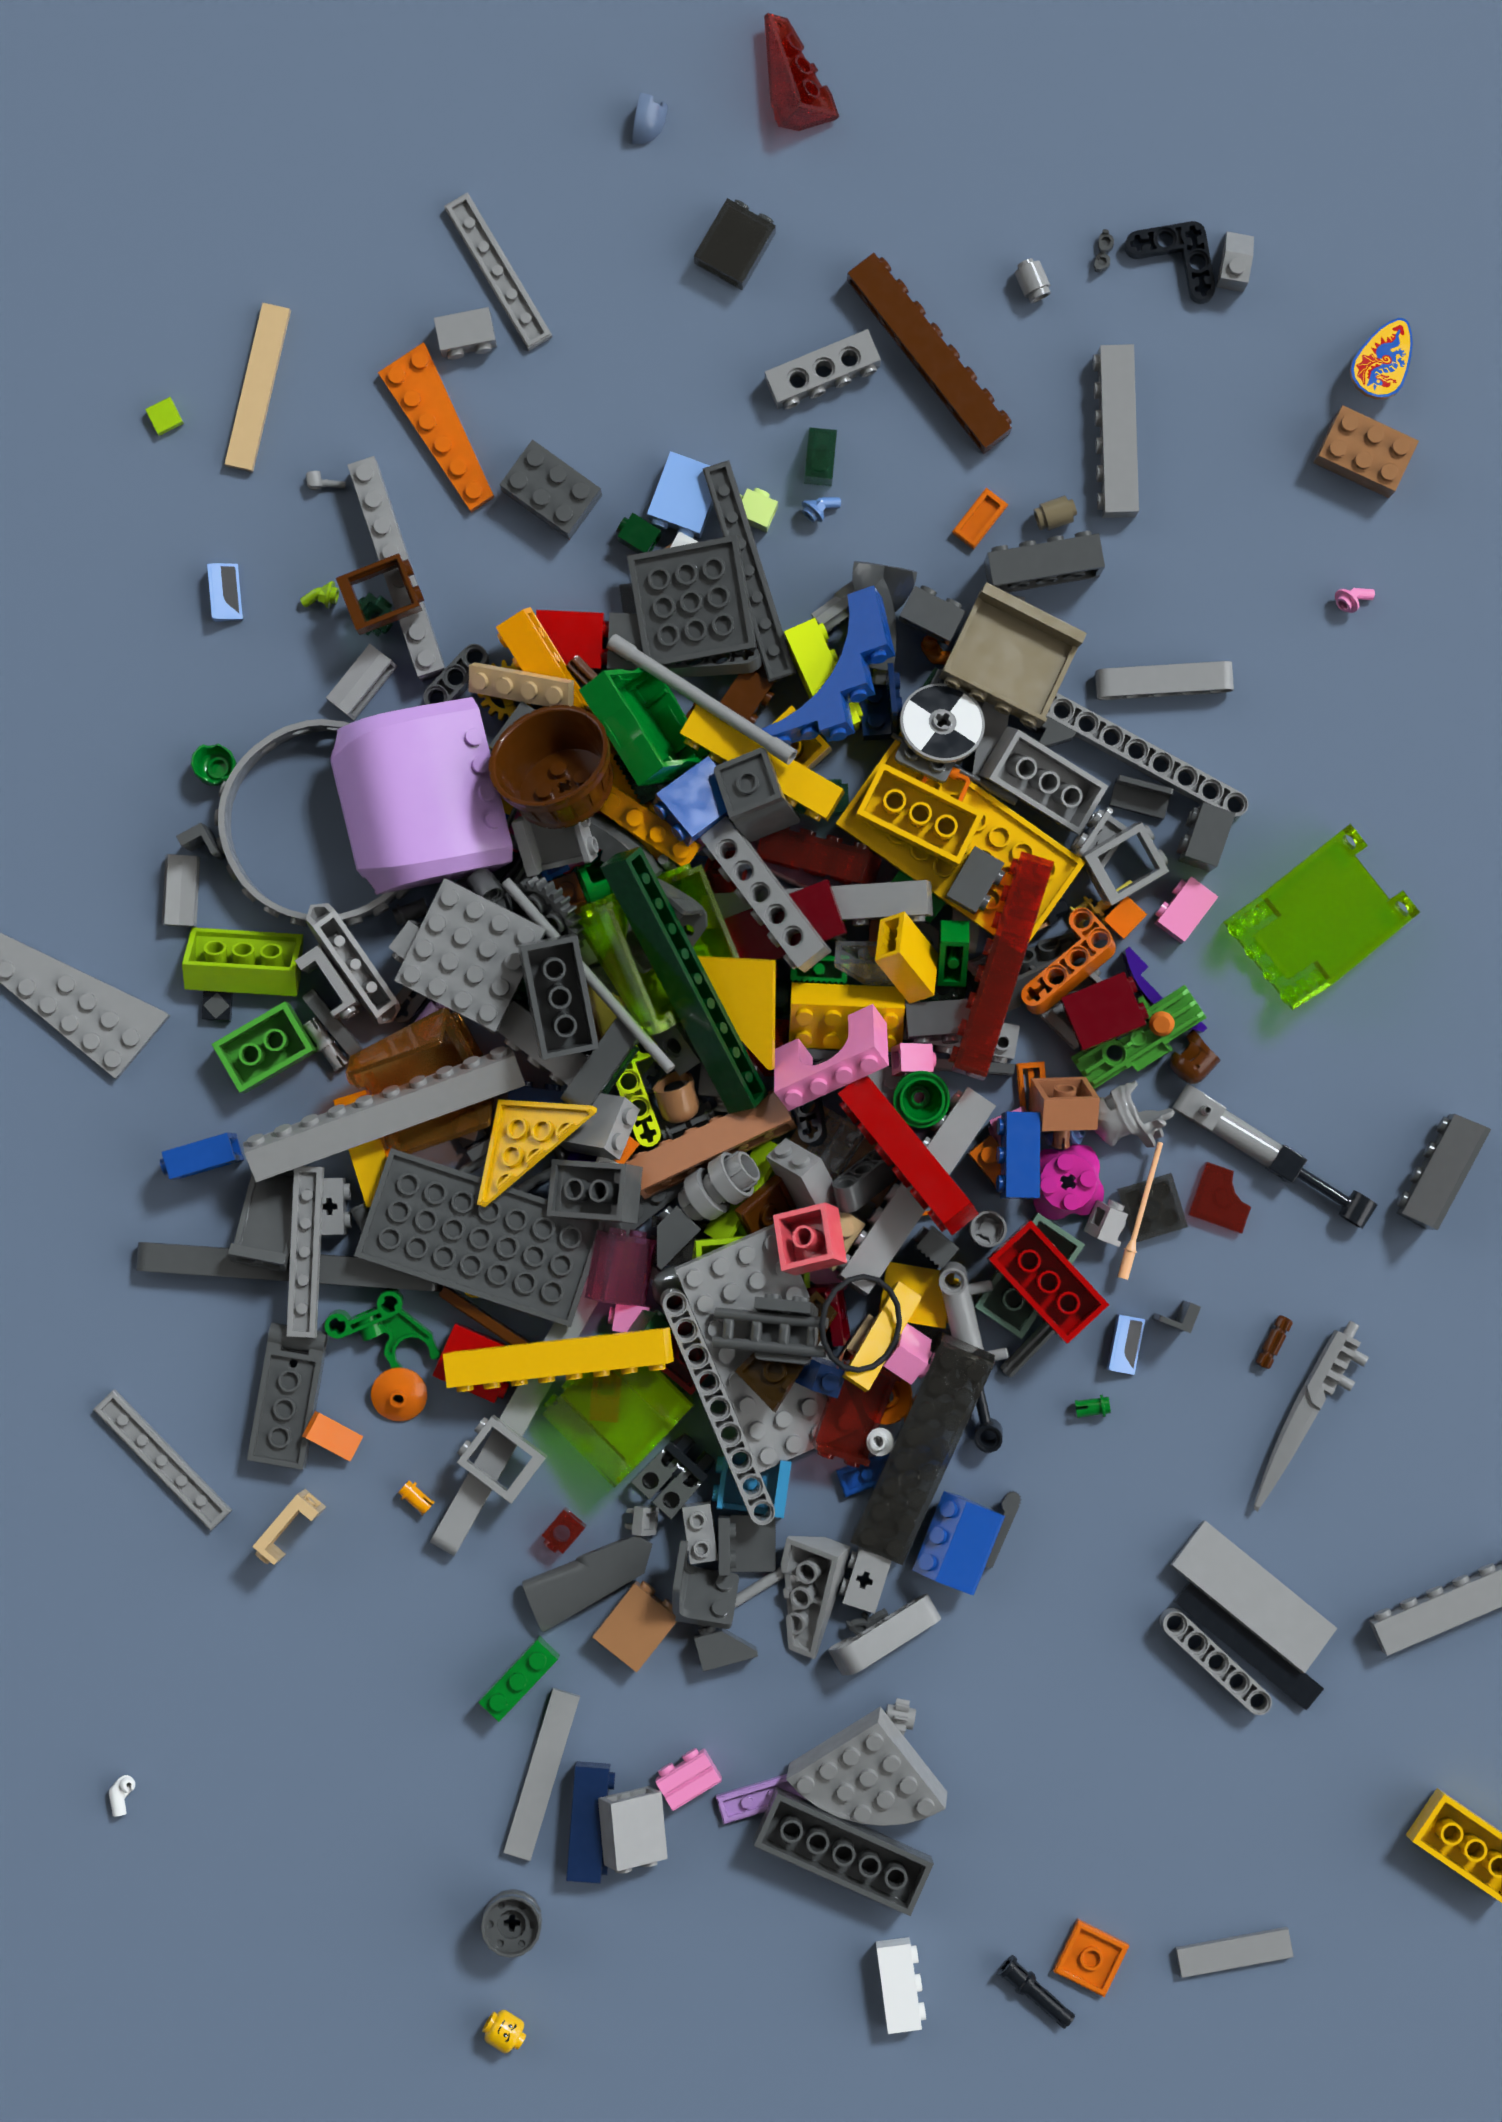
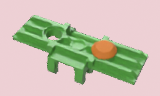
M1185 984L1153 1005H1150L1144 995L1138 998V1004L1143 1002L1149 1016L1145 1027L1085 1052L1079 1051L1071 1056V1059L1083 1077L1088 1079L1093 1089L1131 1066L1137 1072L1143 1070L1161 1056L1173 1051L1171 1045L1167 1043L1207 1018ZM1112 1045L1119 1046L1123 1051V1056L1118 1060H1112L1107 1055V1049Z

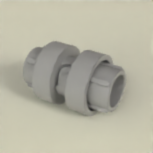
M736 1151L733 1154L723 1152L708 1163V1169L699 1168L685 1178L684 1187L678 1193L679 1204L685 1214L692 1220L702 1221L705 1218L715 1220L729 1210L730 1203L737 1205L753 1194L754 1186L760 1179L759 1169L754 1160L743 1151Z

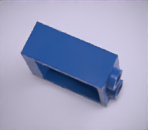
M224 1133L163 1151L160 1166L163 1174L168 1175L169 1179H182L243 1161L244 1158L237 1134Z

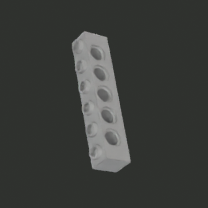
M725 816L700 837L705 844L702 850L711 861L715 859L721 865L718 869L720 874L728 883L731 880L737 887L734 891L744 904L748 902L754 909L751 915L760 926L765 924L770 932L767 936L777 948L780 945L787 953L783 957L792 969L799 968L803 972H807L831 952L818 932L731 819ZM735 847L736 852L734 856L726 859L727 850ZM751 868V877L743 881V872ZM768 890L767 899L759 902L758 896L760 892ZM784 911V920L779 924H775L774 918L776 914ZM801 933L799 944L792 946V936Z

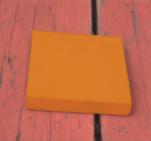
M1077 1918L1057 1959L1053 1972L1105 1997L1129 1948V1944Z

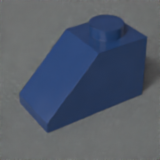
M812 1357L810 1364L804 1366L795 1383L812 1391L838 1399L845 1380L842 1377L845 1370H842L832 1361L820 1357Z

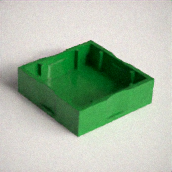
M641 668L633 671L624 669L604 670L579 689L593 714L604 726L609 740L638 786L674 781L708 756L709 752L699 748L698 751H695L683 743L685 738L681 736L680 731L685 725L687 717L680 708L669 686Z

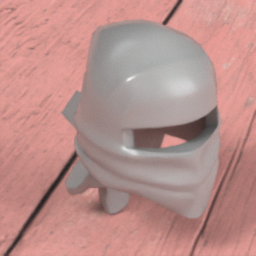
M1135 1080L1116 1087L1106 1097H1100L1098 1128L1094 1131L1109 1146H1114L1120 1138L1133 1134L1137 1135L1147 1148L1155 1147V1139L1164 1136L1162 1127L1166 1126V1120L1172 1118L1175 1111L1169 1108L1161 1111L1145 1110L1138 1112L1131 1098V1093L1138 1085Z

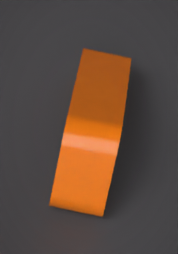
M1077 908L1069 916V924L1079 941L1022 989L1021 998L1028 1011L1032 1014L1039 1015L1048 1011L1062 997L1066 996L1114 955L1116 945L1111 933L1089 909ZM1082 920L1090 921L1085 928L1077 927L1078 923ZM1104 939L1108 941L1102 948L1095 947L1099 940ZM1086 958V961L1083 965H1073L1076 959ZM1056 976H1064V980L1060 984H1051ZM1044 986H1047L1048 990L1050 991L1049 993H1047L1046 989L1043 988ZM1036 995L1040 999L1036 1001L1032 997Z

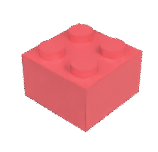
M824 1202L773 1215L781 1271L796 1276L847 1263L838 1207Z

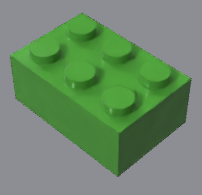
M286 1001L212 1043L214 1050L239 1093L243 1094L318 1052L291 1004Z

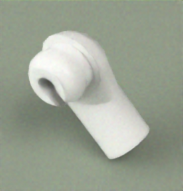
M124 1775L119 1777L109 1789L113 1817L127 1814L124 1799L135 1788V1780L131 1776Z

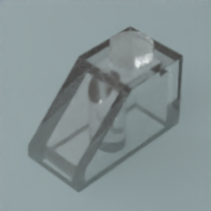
M836 941L835 968L864 985H893L891 980L875 962L877 941Z

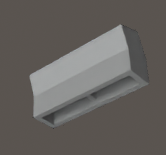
M369 644L326 699L352 720H355L397 668V665L373 645Z
M165 855L162 925L197 927L200 857Z

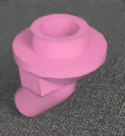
M1355 587L1351 590L1339 589L1335 593L1338 608L1349 613H1354L1358 610V599L1373 600L1375 597L1374 589Z

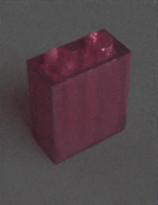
M610 1227L609 1232L597 1230L585 1298L602 1303L645 1306L657 1240L647 1238V1232L630 1229L629 1234H626L625 1229Z

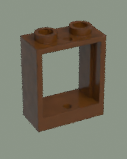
M399 553L336 578L359 635L423 611L420 603L425 600L419 585L413 587L410 576L414 575L408 559L403 561ZM398 568L412 604L366 621L353 585Z

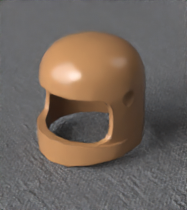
M676 1071L660 1079L653 1087L661 1115L668 1122H686L692 1119L699 1110L700 1104L695 1091V1082L692 1074L688 1071L681 1076ZM681 1080L689 1081L679 1089L664 1092V1087L669 1083Z

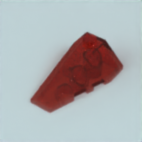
M767 13L764 16L770 103L778 127L801 131L838 119L839 114L832 93L827 85L822 87L815 75L818 69L814 63L810 64L803 55L804 45L789 19Z

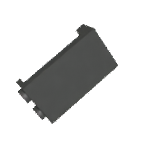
M294 1169L256 1182L253 1174H251L234 1244H230L228 1252L231 1262L287 1272L290 1261Z

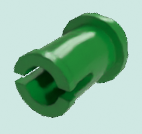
M1102 1394L1100 1398L1075 1400L1076 1409H1078L1076 1410L1077 1418L1102 1414L1103 1417H1106V1414L1111 1413L1109 1396L1103 1397Z

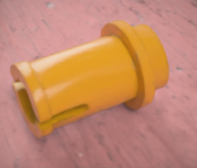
M408 1480L398 1492L402 1496L400 1499L408 1501L423 1516L434 1504V1501L416 1487V1482L412 1483Z

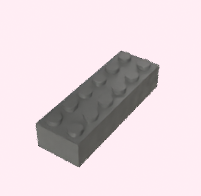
M777 1786L753 1838L755 1847L908 1916H911L934 1865L930 1855L859 1823L838 1818L818 1808L810 1801Z

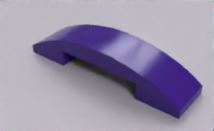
M1130 947L1126 948L1122 952L1126 970L1129 976H1132L1140 995H1144L1150 1005H1153L1163 997L1141 976L1148 968L1146 963ZM1199 1022L1188 1030L1202 1033L1207 1027L1202 1022Z

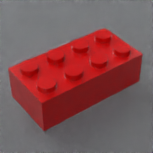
M1027 1220L986 1258L1066 1344L1109 1306L1106 1300L1031 1220Z

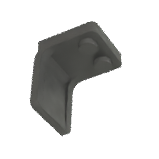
M758 748L719 764L714 768V774L729 818L748 841H756L801 821L799 814L786 800L782 792L770 754L765 748Z
M684 1540L680 1541L672 1590V1611L676 1616L675 1621L722 1629L731 1628L739 1576L735 1573L719 1575L718 1570L690 1565L688 1563V1541Z

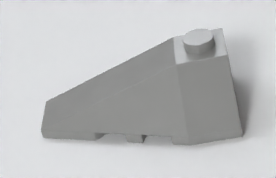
M787 1537L781 1561V1570L785 1578L783 1593L784 1598L787 1600L788 1615L786 1616L789 1650L812 1659L816 1658L845 1573L850 1546L826 1537Z

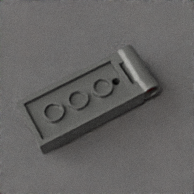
M272 1322L268 1333L247 1460L303 1470L307 1464L310 1441L302 1437L316 1411L328 1334L325 1331L317 1330L316 1338L286 1337L287 1325ZM293 1359L297 1361L296 1367L291 1364Z

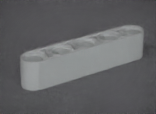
M1230 661L1105 668L1095 671L1098 700L1212 694L1234 691L1233 668Z
M1168 1608L1162 1612L1159 1621L1163 1630L1250 1712L1255 1715H1264L1270 1710L1272 1706L1270 1695L1177 1608ZM1171 1616H1179L1181 1619L1179 1627L1169 1629L1167 1627V1620ZM1193 1635H1199L1202 1639L1200 1646L1194 1649L1189 1648V1638ZM1216 1654L1221 1655V1665L1217 1668L1209 1667L1210 1657ZM1235 1674L1243 1676V1682L1239 1687H1231L1229 1683L1231 1677ZM1258 1693L1263 1694V1703L1258 1707L1251 1706L1252 1696Z

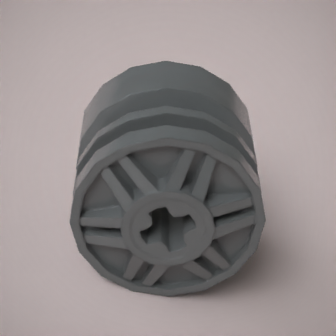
M505 1890L492 1897L485 1907L481 1924L482 1936L489 1949L500 1956L509 1958L522 1956L530 1951L539 1940L542 1927L541 1908L535 1898L521 1890ZM511 1914L515 1915L516 1920H520V1922H516L515 1927H510L509 1922L505 1921L509 1919Z

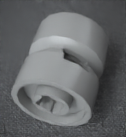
M990 1210L980 1211L969 1222V1235L972 1241L978 1245L995 1247L1006 1236V1222L997 1212Z

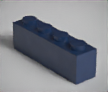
M576 1762L566 1881L601 1883L602 1875H607L608 1867L604 1865L598 1798L608 1796L609 1789L614 1790L615 1772H610L611 1764Z

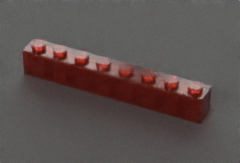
M1021 851L1018 859L1012 858L1008 874L1012 875L1010 885L1004 884L999 900L1003 901L1004 904L1001 912H995L991 927L995 928L993 939L987 938L982 954L987 955L984 966L979 964L974 981L979 982L976 993L970 991L965 1008L970 1009L967 1020L962 1018L957 1035L962 1037L959 1046L953 1045L948 1062L953 1063L951 1071L982 1081L987 1077L1054 861Z

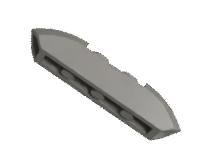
M329 903L310 905L306 917L307 924L315 939L358 1001L378 1024L393 1022L401 1008L399 1001L336 910Z

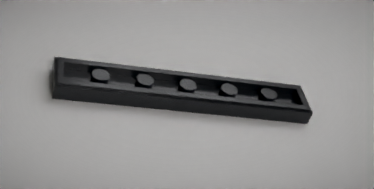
M1188 1582L1173 1600L1306 1711L1324 1690L1314 1679L1306 1673L1299 1672L1191 1582Z

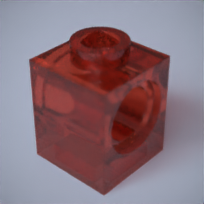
M565 1507L543 1532L542 1536L545 1538L543 1543L554 1553L559 1550L563 1554L587 1525ZM559 1525L568 1527L570 1537L564 1540L559 1539L555 1535V1528Z

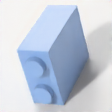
M670 451L647 513L648 520L652 521L651 524L662 530H667V527H670L691 538H701L713 506L702 469L710 465Z

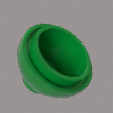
M915 1071L907 1074L898 1082L893 1093V1106L908 1125L917 1128H926L938 1123L946 1115L950 1104V1094L947 1085L939 1076L928 1071ZM918 1092L924 1094V1100L921 1103H917L914 1100V1095Z

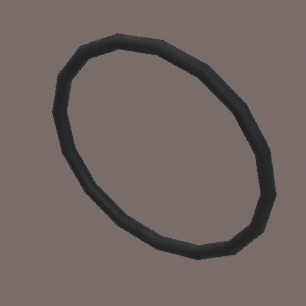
M866 1274L848 1277L835 1286L823 1304L819 1320L821 1344L828 1358L842 1370L855 1373L873 1370L887 1360L899 1341L902 1327L901 1307L893 1289L879 1277ZM867 1280L879 1284L888 1292L895 1306L897 1323L893 1340L885 1354L872 1364L855 1367L844 1364L833 1355L826 1341L825 1320L828 1307L837 1292L851 1282Z

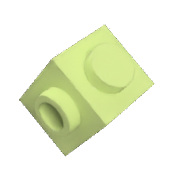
M747 488L744 496L741 494L740 496L749 525L767 533L777 511L778 501L769 498L770 494L764 490L754 488V491Z

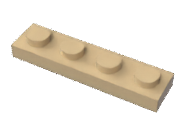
M476 662L469 665V692L546 707H552L553 705L573 706L574 680Z

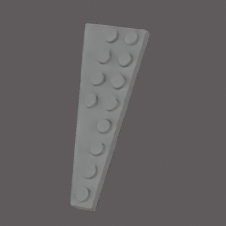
M0 933V983L115 1079L122 1075L170 1017L163 1010Z

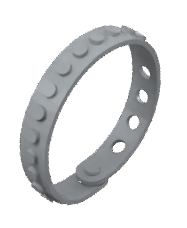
M327 719L306 720L285 726L271 733L254 745L240 759L227 781L222 783L219 790V797H221L219 809L215 810L214 817L215 826H218L220 836L217 838V845L221 854H225L229 865L226 868L234 881L238 879L244 886L241 891L252 902L258 899L265 904L264 911L276 918L281 913L291 918V924L306 927L307 914L289 910L272 902L253 885L240 864L231 834L233 802L248 772L267 753L297 736L319 731L336 732L339 728L350 724L344 721ZM411 888L384 893L365 906L338 915L346 923L347 927L363 923V918L372 914L376 917L389 909L388 905L396 898L401 900L408 894Z

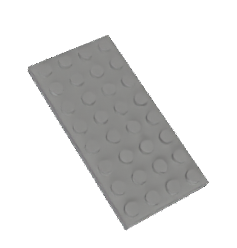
M774 1224L674 1267L760 1473L780 1464V1460H790L863 1427L845 1382L842 1385L838 1399L812 1391L794 1382L775 1413L735 1372L755 1351L712 1347L713 1336L722 1337L723 1319L714 1318L716 1307L757 1311L754 1309L755 1297H764L766 1293L780 1295L785 1300H792L793 1296L810 1297L801 1274L795 1276L781 1271ZM735 1321L734 1338L750 1339L751 1322ZM826 1354V1357L823 1359L831 1361Z

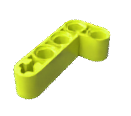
M647 1033V1034L650 1036V1038L654 1041V1039H653V1037L651 1036V1034H650V1033ZM637 1044L627 1055V1059L622 1062L613 1077L621 1097H626L632 1103L636 1100H642L646 1103L647 1110L645 1114L637 1116L636 1121L645 1120L649 1116L652 1117L653 1121L647 1122L650 1130H656L653 1141L649 1142L647 1139L641 1138V1135L645 1133L642 1124L637 1127L636 1123H634L632 1129L637 1141L642 1146L653 1147L660 1142L662 1133L636 1064L652 1056L649 1053H641ZM626 1074H633L637 1078V1084L631 1090L624 1089L621 1083L623 1076Z

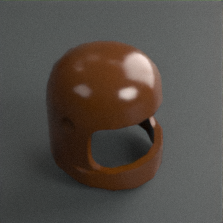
M1191 1030L1186 1036V1039L1189 1041L1188 1047L1181 1054L1175 1051L1172 1053L1170 1067L1181 1080L1189 1084H1197L1205 1079L1221 1060L1205 1044L1199 1034Z

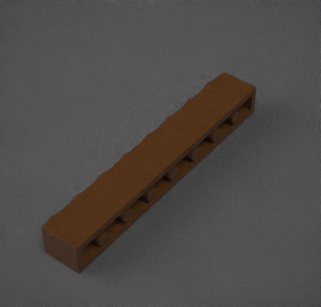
M872 253L847 273L848 283L980 451L985 454L1010 434L1012 429L1010 426L1012 423L1011 419L1004 410L998 411L993 404L995 400L986 388L981 389L976 383L977 376L969 366L964 367L958 360L960 355L951 344L947 346L941 338L943 334L940 328L934 322L930 324L924 317L926 314L924 308L918 301L913 302L907 295L909 291L902 280H895L891 275L890 271L892 270L888 262L883 257L878 258L875 253Z

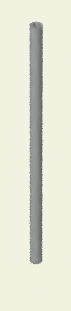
M510 878L501 884L534 923L547 929L545 933L547 938L561 936ZM583 962L588 985L666 1073L672 1071L675 1067L672 1061Z

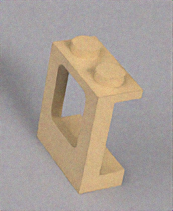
M306 1489L299 1492L252 1546L257 1550L255 1555L266 1564L271 1562L275 1565L286 1554L274 1544L277 1538L300 1512L310 1521H313L324 1511L326 1506Z

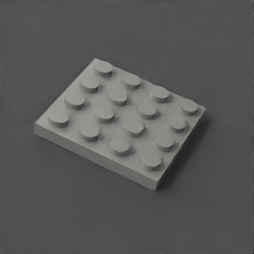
M444 878L394 981L497 1032L524 978L517 945L542 940L547 929Z

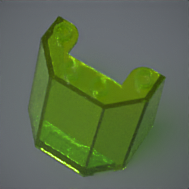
M648 1366L638 1367V1372L621 1374V1370L616 1369L610 1370L609 1376L593 1377V1372L582 1373L583 1378L567 1380L561 1386L565 1391L559 1397L554 1393L543 1405L547 1410L542 1415L615 1488L694 1405L695 1401L662 1370L649 1371Z

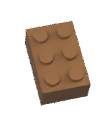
M1342 405L1336 413L1313 463L1390 498L1396 491L1419 440Z

